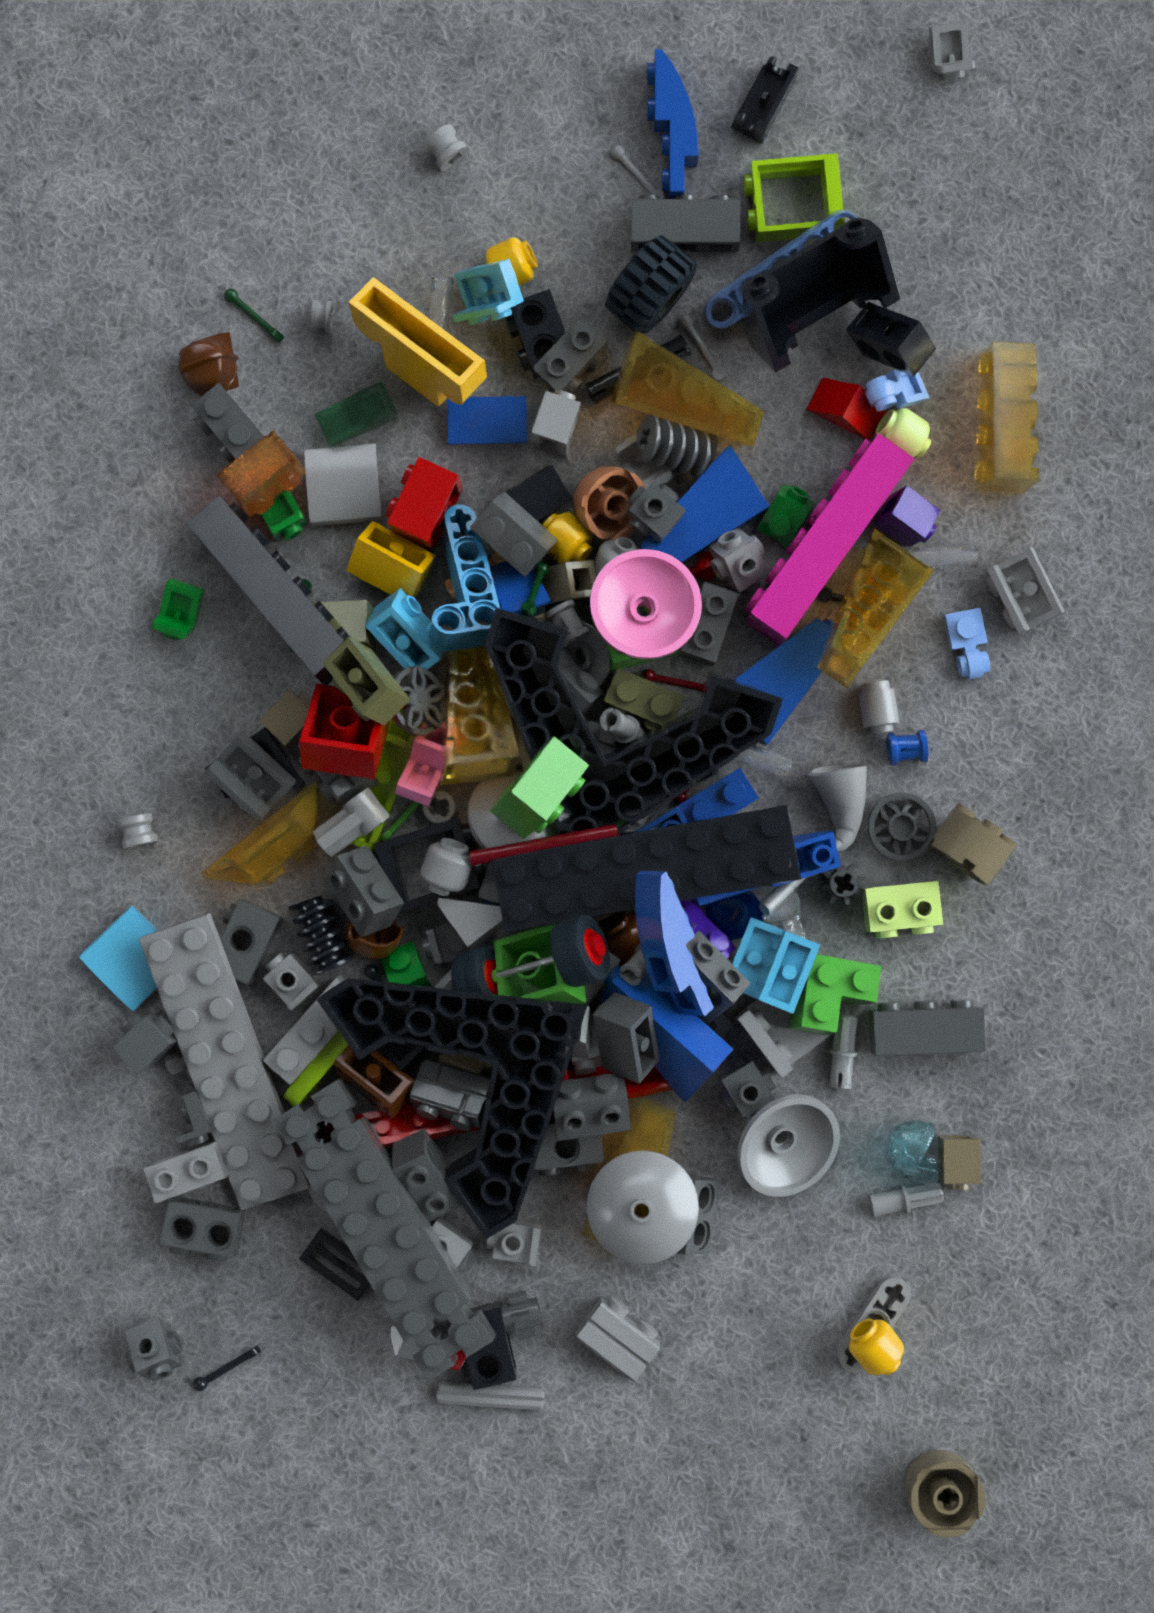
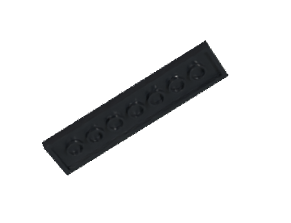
M787 805L492 860L505 933L552 925L580 915H588L593 918L635 910L636 874L640 871H666L674 884V890L679 901L801 879Z

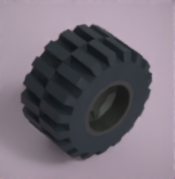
M660 235L646 243L621 271L608 292L605 308L638 336H641L659 324L675 306L690 285L696 272L697 263L664 235Z

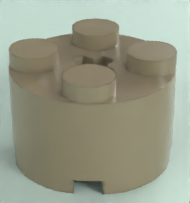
M957 803L932 837L928 846L942 858L947 855L946 858L970 878L989 886L1011 856L1017 844L1002 834L1003 830L987 819L981 822L975 818L976 814L964 805Z
M932 1450L915 1458L910 1464L904 1479V1494L918 1522L928 1531L940 1537H956L969 1531V1527L977 1519H980L985 1509L983 1485L969 1463L954 1452ZM949 1488V1490L945 1491L944 1497L940 1498L938 1494L942 1493L943 1489Z

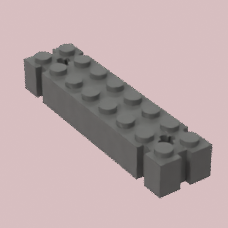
M344 1079L336 1080L311 1096L315 1102V1105L311 1108L308 1107L306 1102L298 1104L273 1121L287 1145L298 1143L304 1153L296 1158L297 1162L403 1341L405 1342L413 1337L419 1348H417L412 1356L429 1382L455 1365L458 1360L455 1353L463 1350L466 1357H469L491 1343L496 1333L481 1309L472 1313L467 1304L473 1296L428 1219L393 1172L392 1159L368 1119L364 1117L357 1120L351 1109L358 1105L346 1082ZM324 1121L325 1126L332 1124L335 1129L330 1134L331 1141H329V1137L323 1138L320 1132L323 1130L322 1123ZM438 1317H442V1322L446 1318L451 1323L447 1330L448 1333H444V1330L439 1332L436 1329L435 1325L438 1322Z

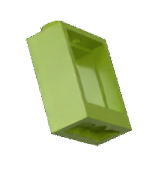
M838 153L751 161L749 174L743 175V187L745 197L751 196L752 209L747 210L748 232L754 231L755 243L795 239L820 222L765 226L761 180L820 175L824 218L833 212L843 210ZM844 217L839 218L835 222L833 231L845 225Z

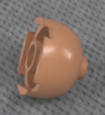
M601 466L592 470L581 479L574 493V511L578 521L591 534L602 539L615 540L619 537L625 538L635 530L629 525L632 519L627 514L631 505L627 501L640 486L645 488L644 483L635 473L617 466Z

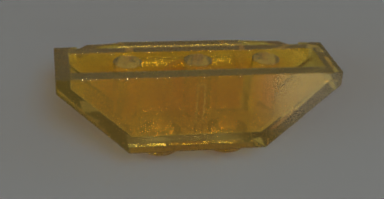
M315 781L200 874L204 879L248 884H262L266 881L268 885L276 882L286 873L283 866L293 858L300 862L314 851V847L311 845L316 841L313 831L319 827L322 791L318 787L319 783Z

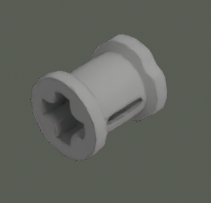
M573 599L565 601L545 613L547 620L568 628L563 647L579 641L591 632L580 621L574 609L576 604Z

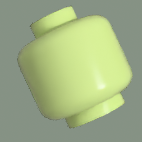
M900 408L896 411L889 410L880 420L875 431L876 434L879 433L913 458L915 456L918 458L922 457L931 444V439L928 438L930 433L929 423L907 408Z

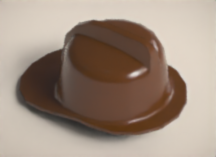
M230 332L219 333L193 341L179 352L178 368L187 386L199 394L200 397L218 383L226 391L239 387L236 362L239 358L238 355L233 353Z

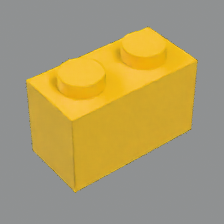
M372 521L357 538L346 571L389 595L401 588L407 595L415 598L425 584L436 555Z

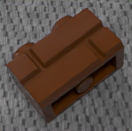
M348 1045L335 1059L333 1064L336 1069V1075L340 1079H344L349 1086L389 1118L393 1119L410 1100V1092L414 1085V1080L403 1071H398L397 1066L375 1050L359 1060Z

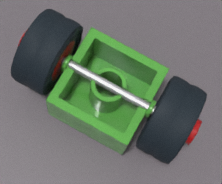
M580 915L556 924L534 928L494 941L495 950L488 946H482L462 952L453 960L451 979L454 990L586 1004L585 985L601 981L609 973V949L598 923L588 915Z

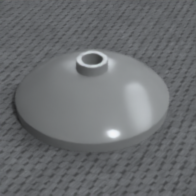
M503 770L491 774L482 780L473 791L467 810L468 823L474 838L483 849L560 834L554 821L551 825L548 824L540 834L533 831L523 839L489 811L507 787L522 774L523 770Z
M801 1094L784 1096L765 1105L748 1122L738 1144V1166L744 1179L756 1191L772 1197L791 1196L811 1187L827 1172L838 1151L840 1129L834 1113L817 1098Z
M637 1150L615 1157L598 1172L588 1194L587 1215L596 1239L609 1253L630 1263L651 1264L673 1256L688 1242L694 1232L698 1219V1195L692 1179L676 1161L654 1151ZM637 1204H645L649 1209V1213L644 1217L638 1216L635 1213V1206Z

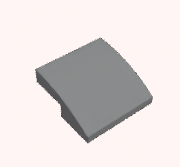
M376 443L304 450L307 500L311 527L383 520Z

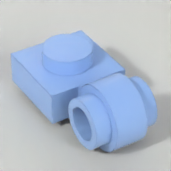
M895 369L865 384L867 387L865 395L870 406H875L877 412L888 409L893 405H896L897 409L914 406L929 399L919 372L913 377Z
M981 608L945 614L943 617L950 651L963 649L962 655L956 657L959 676H967L968 680L983 677L984 673L990 672V660L986 651L980 652L979 649H976V646L988 643Z

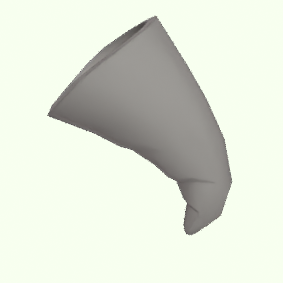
M867 765L823 766L807 773L828 809L835 828L834 837L838 852L845 851L855 841L861 826L866 797Z

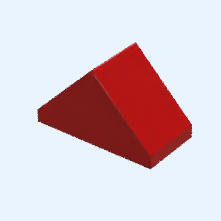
M822 377L806 409L871 441L886 411L885 409L877 412L875 406L871 407L865 395L866 390L860 385Z

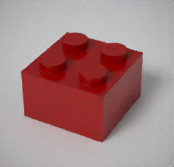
M418 457L415 465L409 464L401 480V484L405 486L399 498H392L385 517L389 518L387 524L392 532L433 553L441 537L444 515L447 509L457 504L463 491V486L458 474Z
M316 683L299 741L302 769L375 780L390 720L385 725L372 719L365 721L353 710V703L348 696L343 694L336 686Z

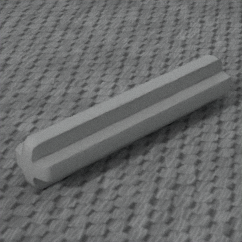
M440 1382L437 1386L436 1395L437 1403L539 1411L544 1407L545 1392L541 1388L494 1385L473 1390L472 1384Z

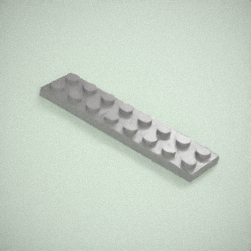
M211 913L138 938L169 1021L174 1029L175 1037L195 1090L199 1094L208 1123L212 1129V1135L214 1140L217 1141L229 1173L228 1177L240 1209L251 1208L308 1189L311 1184L296 1158L301 1156L297 1143L288 1146L273 1121L285 1113L269 1068L263 1062V1052Z

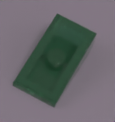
M383 381L319 411L315 414V417L329 446L333 447L395 420L397 410Z

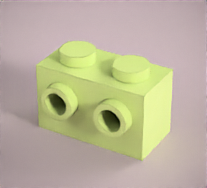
M938 881L861 889L866 932H875L876 939L897 937L898 929L911 928L912 935L933 933V926L943 925Z

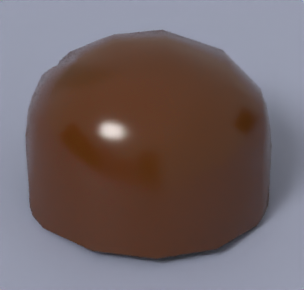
M395 918L390 927L360 937L349 920L345 934L350 948L364 959L381 960L390 956L398 947L404 927H399Z

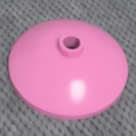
M650 549L629 551L612 559L596 577L590 596V613L599 635L619 653L637 659L661 658L680 649L695 632L702 610L700 590L689 569L673 556ZM645 606L649 609L650 614L641 616L637 613V608Z

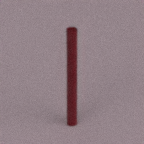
M616 824L479 849L469 851L472 866L491 863L493 859L618 836Z

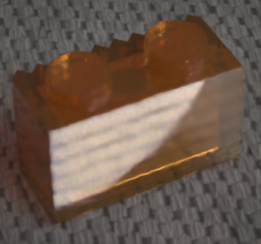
M270 431L269 435L264 436L263 440H259L245 454H241L240 458L235 459L234 463H230L229 467L224 468L223 472H219L217 477L251 518L256 513L262 514L269 510L274 503V498L284 490L291 491L301 483L302 476L307 472L298 458L275 431Z

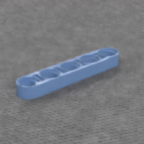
M847 210L833 212L713 294L704 306V314L708 322L716 328H727L743 318L744 310L741 288L745 282L770 269L776 261L787 259L802 250L807 240L811 238L819 240L833 232V226L839 218L847 217L851 220L857 217ZM718 301H725L731 307L730 315L722 321H717L711 316V308Z

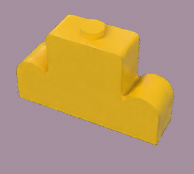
M374 277L349 301L355 325L367 338L373 342L380 343L386 367L439 407L447 398L455 404L462 405L486 380L487 373L484 359Z

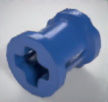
M918 730L917 734L895 736L894 733L887 734L886 742L890 765H897L898 761L919 759L921 762H928L929 751L925 730Z

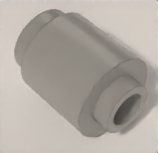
M889 680L860 685L861 694H858L863 728H871L872 735L894 731L893 724L900 723L895 691L894 688L890 689Z

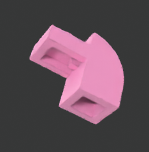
M423 722L420 729H424L428 725ZM443 722L434 732L415 737L410 758L397 783L395 794L429 807L436 790L439 789L460 728Z

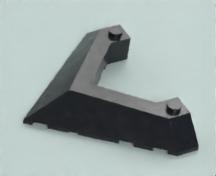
M500 608L495 609L485 646L499 677L501 687L517 723L530 760L532 761L540 749L555 736L589 765L581 775L586 780L582 787L573 797L566 795L560 803L564 810L555 820L560 834L616 824L618 835H620L640 819H644L694 786L696 782L711 772L720 769L738 757L740 753L772 734L783 698L709 672L697 708L605 755L558 665L568 628L532 616Z
M347 978L320 995L316 1000L359 1060L390 1041L403 1045L405 1042L427 1047V1050L453 1056L461 1054L479 1058L480 1062L493 1064L478 1147L452 1162L444 1181L485 1239L515 1223L588 1005Z

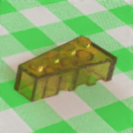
M874 529L859 554L817 668L845 688H848L918 595L934 570Z

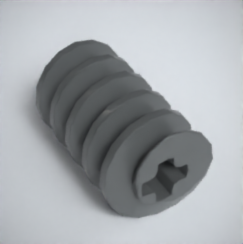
M651 414L645 416L641 421L637 432V444L642 461L649 462L652 459L653 463L657 466L665 463L666 468L670 470L677 467L679 472L685 474L690 471V474L694 477L702 475L705 469L713 462L718 450L719 440L716 435L707 434L701 430L695 431L694 428L689 426L683 427L676 422L670 423L669 420L663 418L657 419L656 416Z

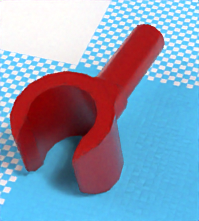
M711 552L699 553L696 566L689 567V571L694 577L697 576L702 580H711L715 577L716 574L710 565V561L713 560Z

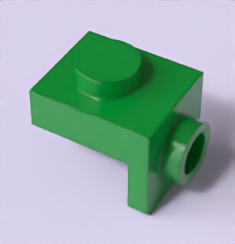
M286 484L254 501L276 541L282 538L284 541H288L297 537L303 532L302 527L308 524Z
M783 484L757 530L788 548L814 502L809 499L808 493L803 489Z
M170 578L165 585L159 615L152 621L151 628L160 631L161 635L169 639H186L196 627L205 590Z
M413 941L397 947L390 956L381 959L389 983L434 987L426 974Z

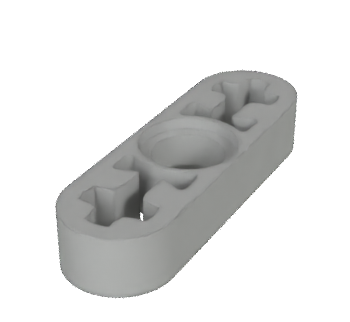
M889 1275L879 1281L839 1343L837 1358L841 1366L848 1372L858 1373L863 1371L855 1359L851 1363L847 1362L849 1357L845 1351L849 1348L852 1329L870 1314H879L893 1328L909 1304L911 1290L901 1277ZM899 1284L901 1285L899 1291L902 1294V1298L900 1300L893 1298L887 1307L893 1313L891 1316H888L882 1308L874 1306V1304L879 1300L884 1305L888 1299L885 1288L887 1286L894 1288Z

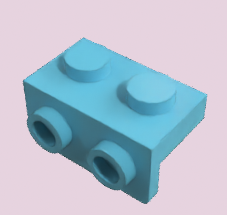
M510 259L475 266L454 273L466 309L452 315L454 322L468 320L469 325H474L490 317L492 321L511 315V307L524 302Z

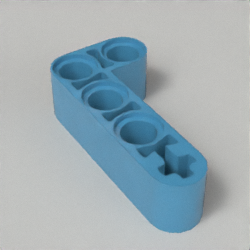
M460 504L447 509L441 532V540L457 603L439 606L432 615L429 640L436 649L441 651L485 646L495 609L500 608L483 539L470 528L477 519V516L470 507ZM461 557H468L473 561H465ZM474 588L481 591V593H473L468 589ZM483 620L490 625H480L476 621ZM448 625L452 627L454 630L446 631L443 630L440 626Z

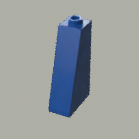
M731 445L718 455L677 502L686 509L685 515L661 544L648 535L641 543L639 549L661 551L685 564L698 556L699 553L709 549L708 546L717 541L725 532L735 530L736 528L740 529L767 512L769 504Z
M818 618L814 619L734 679L735 681L783 698L772 734L759 742L763 746L769 744L846 639L840 635L842 630L832 621L826 618L823 622Z
M617 966L603 981L608 987L600 996V1000L604 1003L616 992L651 1005L660 1061L655 1065V1068L679 1098L686 1103L731 1053L733 1048L697 1016L679 1014L670 993L655 991L648 973L638 985L633 986L622 979L620 967Z

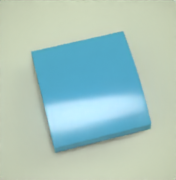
M131 905L79 955V958L126 1006L134 1011L157 989L138 938L158 931V929Z
M750 917L732 962L733 966L751 983L743 994L793 1014L820 944Z

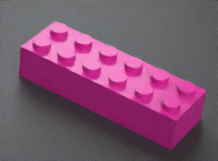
M879 433L872 443L865 439L848 463L853 468L852 471L849 472L844 468L827 494L833 498L830 502L824 498L821 500L806 522L812 526L810 530L806 531L804 528H801L786 550L791 555L788 561L780 558L765 580L770 584L768 589L765 591L759 587L747 604L744 611L749 613V616L745 623L780 646L787 639L915 458Z

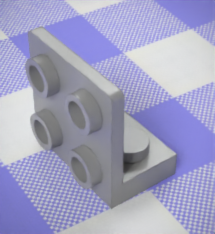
M758 999L734 1015L781 1078L793 1070L791 1065L832 1035H820L789 1029L790 1012Z

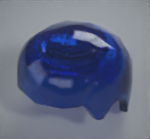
M751 890L708 903L706 907V917L729 940L743 937L750 917L762 922L764 921V913L759 908L761 901ZM736 908H738L736 918L729 921Z

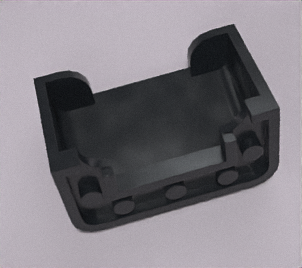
M862 218L849 220L845 225L765 272L752 277L742 290L745 332L751 347L775 373L791 364L787 352L789 347L793 349L798 346L795 337L796 333L850 301H853L862 309L867 306V300H879L884 308L900 300L882 230L872 221Z

